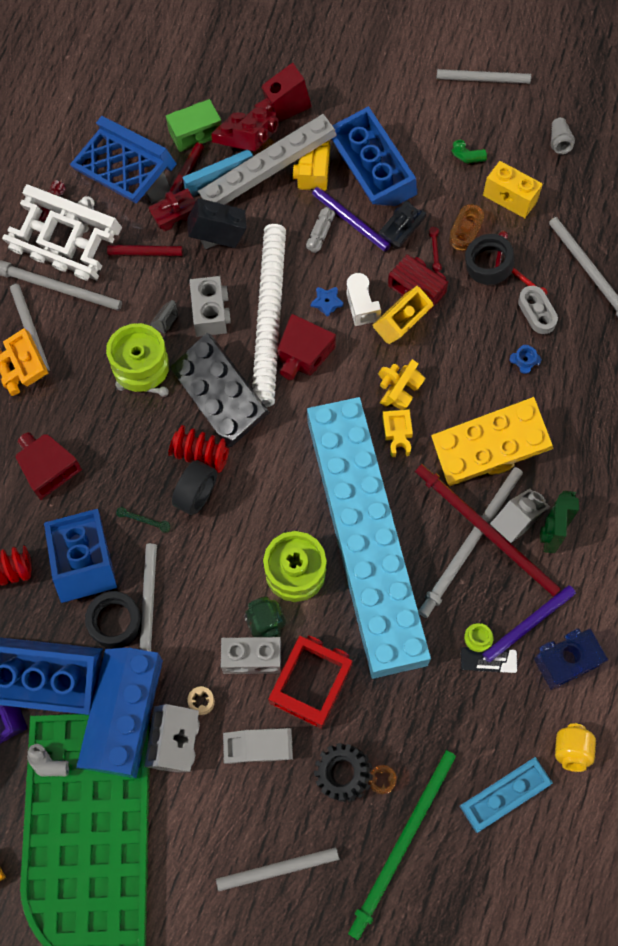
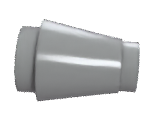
M557 118L552 122L551 148L558 154H566L573 149L575 138L564 118Z

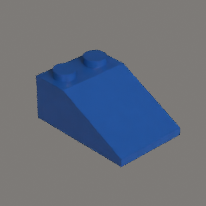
M98 509L44 523L52 579L61 603L117 588Z

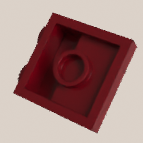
M258 107L254 108L247 115L241 112L233 113L211 133L212 143L256 152L277 131L278 118H276V112Z

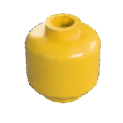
M569 724L566 728H562L557 732L555 758L566 770L573 772L585 771L595 761V736L581 724Z

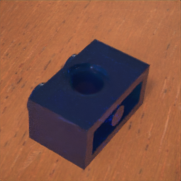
M578 628L564 636L565 641L559 644L551 641L538 648L540 653H538L534 660L550 690L584 675L608 661L591 629L581 632ZM563 651L573 653L575 663L567 662L563 657Z

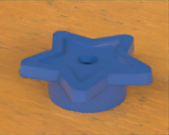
M337 287L330 290L316 288L317 298L311 302V307L318 308L325 316H329L336 308L344 306V303L337 297Z

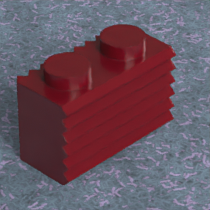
M406 254L402 261L389 273L388 286L393 291L400 293L401 296L418 286L435 306L447 292L448 281L441 272H433L426 267L422 259L418 257L413 258Z

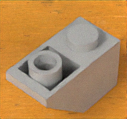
M528 489L511 499L490 524L512 543L521 537L550 506L540 493Z

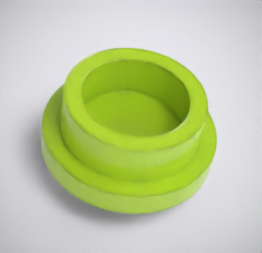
M480 623L469 626L464 634L466 645L475 652L488 650L494 639L490 628Z

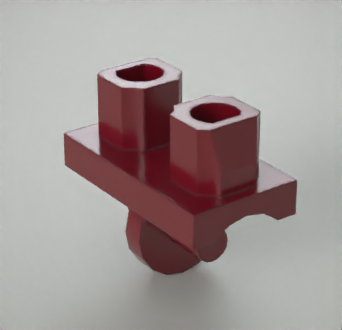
M188 188L175 195L169 191L165 193L166 199L148 207L160 230L167 231L173 228L175 222L180 220L188 221L187 218L196 202Z

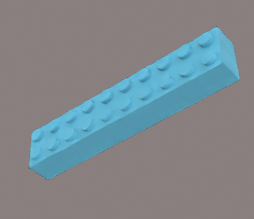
M360 397L307 408V422L371 678L374 679L426 667L431 658Z

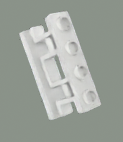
M26 184L22 192L26 198L21 200L20 205L25 210H28L29 213L21 230L9 226V234L3 235L2 239L9 245L8 249L20 255L26 252L30 254V258L40 263H44L45 260L51 262L52 266L60 271L66 272L67 269L74 271V275L88 281L89 278L98 280L99 275L97 272L101 270L102 265L93 259L101 239L113 243L114 235H119L122 226L114 217ZM37 205L50 210L45 223L38 221L42 210ZM58 222L73 228L65 248L49 242ZM81 222L96 227L89 240L82 238L86 227ZM33 231H39L40 234L36 243L44 249L18 239L28 242ZM77 247L85 249L80 260L85 265H88V267L67 258H73Z

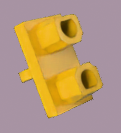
M412 359L408 365L402 367L399 373H397L399 366L393 364L391 368L382 367L378 373L382 379L380 386L386 389L389 384L391 385L380 401L383 406L387 407L392 404L400 410L408 407L413 397L403 390L404 386L407 385L416 391L425 380V377L416 370L418 366L416 361Z

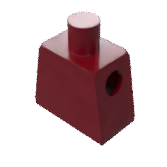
M294 63L288 65L262 85L261 88L265 99L254 105L255 108L261 107L267 111L276 112V118L280 122L312 107L305 79Z
M292 314L278 347V360L284 364L280 374L288 380H293L298 371L306 375H312L336 347V334Z
M30 432L21 435L17 441L23 450L17 453L15 458L30 487L40 500L82 470L77 459L48 434H44L36 440Z

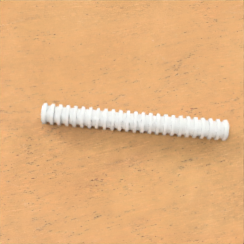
M269 224L264 228L256 352L254 354L255 367L253 368L252 388L265 407L272 406L275 403L273 397L275 396L274 390L276 388V360L278 359V331L280 329L279 317L281 315L280 303L286 229L279 224Z

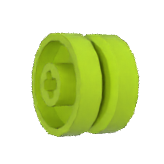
M142 323L129 324L119 328L111 335L107 343L106 354L114 377L123 388L134 392L148 391L156 388L165 380L169 372V358L165 342L155 328Z
M292 531L283 533L271 541L266 548L263 563L267 584L274 594L283 600L299 602L308 600L316 595L324 585L327 561L325 551L317 539L308 533Z

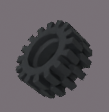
M337 743L336 747L332 745L327 747L328 752L322 751L320 754L322 757L321 761L316 760L315 763L318 766V771H314V776L318 777V781L315 782L318 787L322 788L321 792L329 796V798L340 802L356 801V797L361 798L364 796L363 791L370 788L368 781L373 780V775L370 774V770H373L372 764L368 763L369 758L367 755L352 745H344L342 743ZM342 761H349L354 768V776L349 783L340 785L334 779V768Z

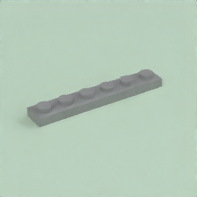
M322 114L201 188L198 192L202 199L226 204L337 136L335 129L325 115Z

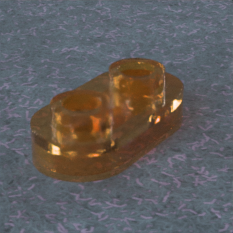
M469 204L460 210L449 237V242L453 248L466 250L468 245L477 237L484 220V212L479 206Z

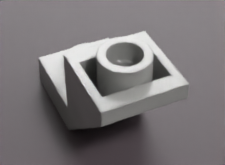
M290 728L243 730L223 733L224 764L293 759L292 730Z

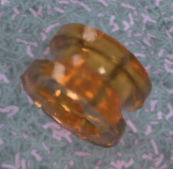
M376 766L370 773L373 775V780H369L370 787L378 794H387L393 790L396 784V774L389 766ZM380 772L383 775V772H386L390 775L388 778L390 785L385 788L384 784L382 788L376 785L378 780L375 776L376 773Z

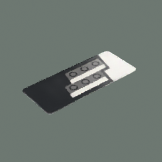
M468 647L461 648L462 670L517 672L516 650H505L489 663L482 655L484 652H475Z

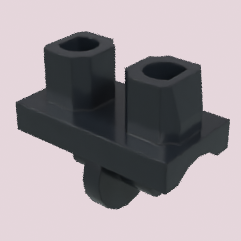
M406 200L401 207L394 211L393 216L382 227L379 235L385 238L392 247L398 249L426 218V212L416 209Z

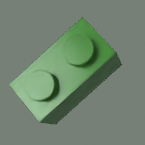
M210 99L166 115L168 131L179 152L194 147L196 142L203 144L211 141V133L222 124Z

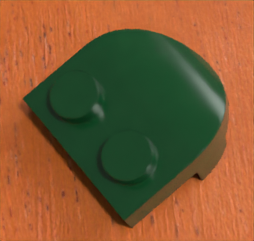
M563 491L558 496L547 516L545 526L541 527L540 543H544L545 553H556L566 538L567 528L579 511V499L576 497V491Z

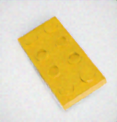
M534 397L431 435L449 487L486 473L495 475L506 472L513 468L516 462L554 449Z

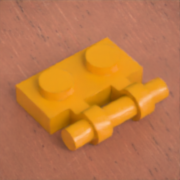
M23 328L3 341L6 351L2 352L0 348L1 382L3 387L8 389L9 394L15 396L20 393L19 381L23 385L29 386L49 372L28 330ZM10 362L13 363L15 368L12 371L9 368Z

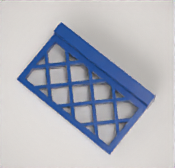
M103 116L96 122L100 129L70 164L74 170L136 204L165 169L172 171L177 165L166 148ZM103 138L107 140V145L97 148V145ZM122 148L121 154L113 156V150ZM107 153L106 159L97 161L98 155ZM138 156L139 162L128 165V159ZM91 158V164L81 166L86 159ZM123 161V167L113 170L114 163ZM156 165L151 172L145 173V167ZM107 166V172L97 174V169ZM139 169V176L129 178V172ZM123 175V181L113 183V177ZM139 183L136 191L133 194L130 193L129 186Z

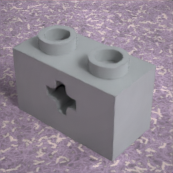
M169 704L154 706L144 767L176 773L191 771V766L195 760V736L199 731L198 710Z

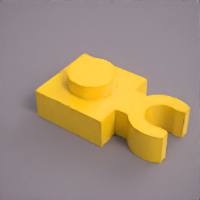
M410 410L383 412L385 440H393L390 447L391 456L396 457L397 447H403L406 451V456H410L411 444L407 440L412 438L413 435Z

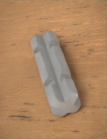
M328 207L321 210L318 216L319 220L317 219L310 235L311 238L308 239L306 248L313 253L321 249L322 240L324 241L331 225L330 222L333 221L335 212Z

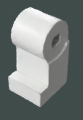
M354 273L349 276L346 292L355 326L376 322L380 318L381 308L379 301L371 302L369 279L361 273Z

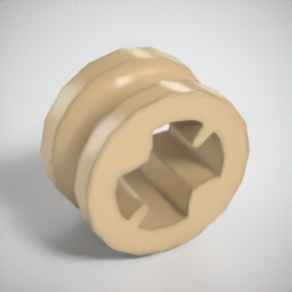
M196 687L189 693L187 702L190 709L199 711L198 715H206L213 710L215 698L208 688ZM204 694L208 695L209 697L206 700L209 703L206 707L204 705H200L199 708L194 706L197 704L194 700L197 695L199 697H202Z

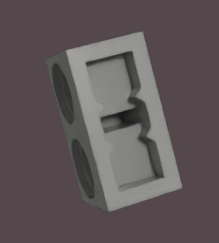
M220 276L189 279L196 337L203 336L206 333L211 335L226 334V324L231 323L229 308H224V301H228L227 285L222 286ZM210 316H217L214 319H208Z
M280 637L221 638V669L223 673H281Z

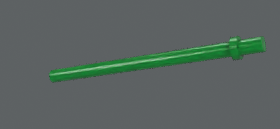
M447 750L361 910L357 909L354 914L357 917L348 934L358 941L367 924L371 925L374 920L371 916L456 758V755Z

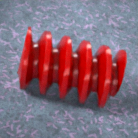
M181 425L170 442L168 456L174 454L176 459L181 460L184 458L188 463L198 460L212 468L215 466V470L220 473L227 462L229 448L225 447L224 438L218 444H215V435H212L208 441H205V432H201L198 438H196L195 429L192 428L188 434H185V426Z
M23 545V552L19 554L16 547H12L11 556H8L5 549H2L0 552V585H7L9 580L12 583H17L20 578L23 581H28L31 577L32 565L26 546Z

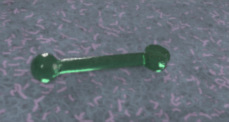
M119 507L116 510L118 517L126 516L158 527L163 533L170 531V523L167 521L160 523L128 512L124 507Z

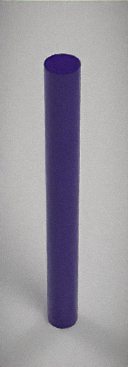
M316 187L313 190L312 195L333 210L384 252L389 250L391 244L322 189Z
M568 585L482 653L486 661L489 663L562 606L576 594L575 590Z

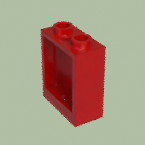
M299 636L268 700L270 705L322 730L351 670L353 661L348 659L349 654L340 649L334 648L331 651L323 647V642L315 637L307 636V638ZM303 649L341 667L321 711L282 693Z

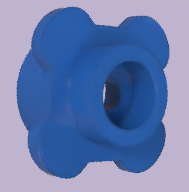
M522 345L517 350V353L510 355V362L516 364L520 368L521 373L528 374L533 366L541 363V357L537 355L533 347Z

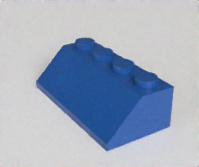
M369 106L332 125L337 136L331 140L372 204L397 206L417 195L416 177Z
M0 638V705L89 715L101 669L103 648Z
M134 648L105 649L76 768L137 779L163 662L159 653Z

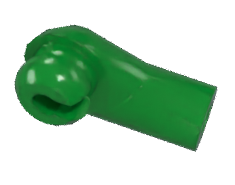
M464 140L453 142L452 154L462 162L469 164L485 162L487 160L485 149L470 151L465 148L466 143Z

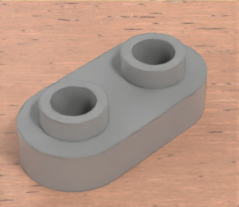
M537 286L525 287L520 293L518 304L530 326L535 332L540 334L552 332L557 324L558 316L546 294ZM532 300L534 304H530L527 301ZM539 321H545L547 324H541Z

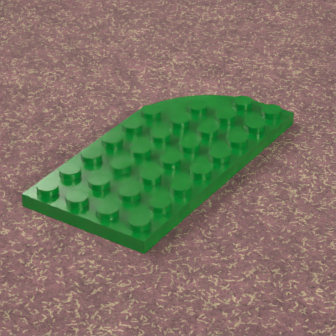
M89 715L30 716L28 749L34 744H40L53 761L69 762L68 776H39L29 762H27L20 895L23 911L31 930L42 946H146L149 768L144 766L150 734V720L137 779L76 768Z

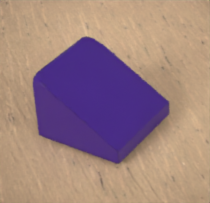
M0 706V743L27 729V724L20 707Z

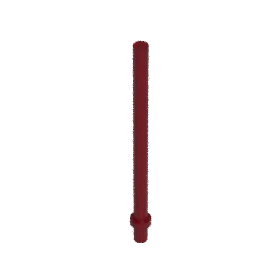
M423 464L415 470V473L426 482L425 485L428 488L432 487L547 592L554 597L561 588L447 487L439 479L440 476L437 473L433 474Z

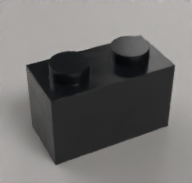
M197 198L187 218L188 237L236 248L247 229L244 209Z

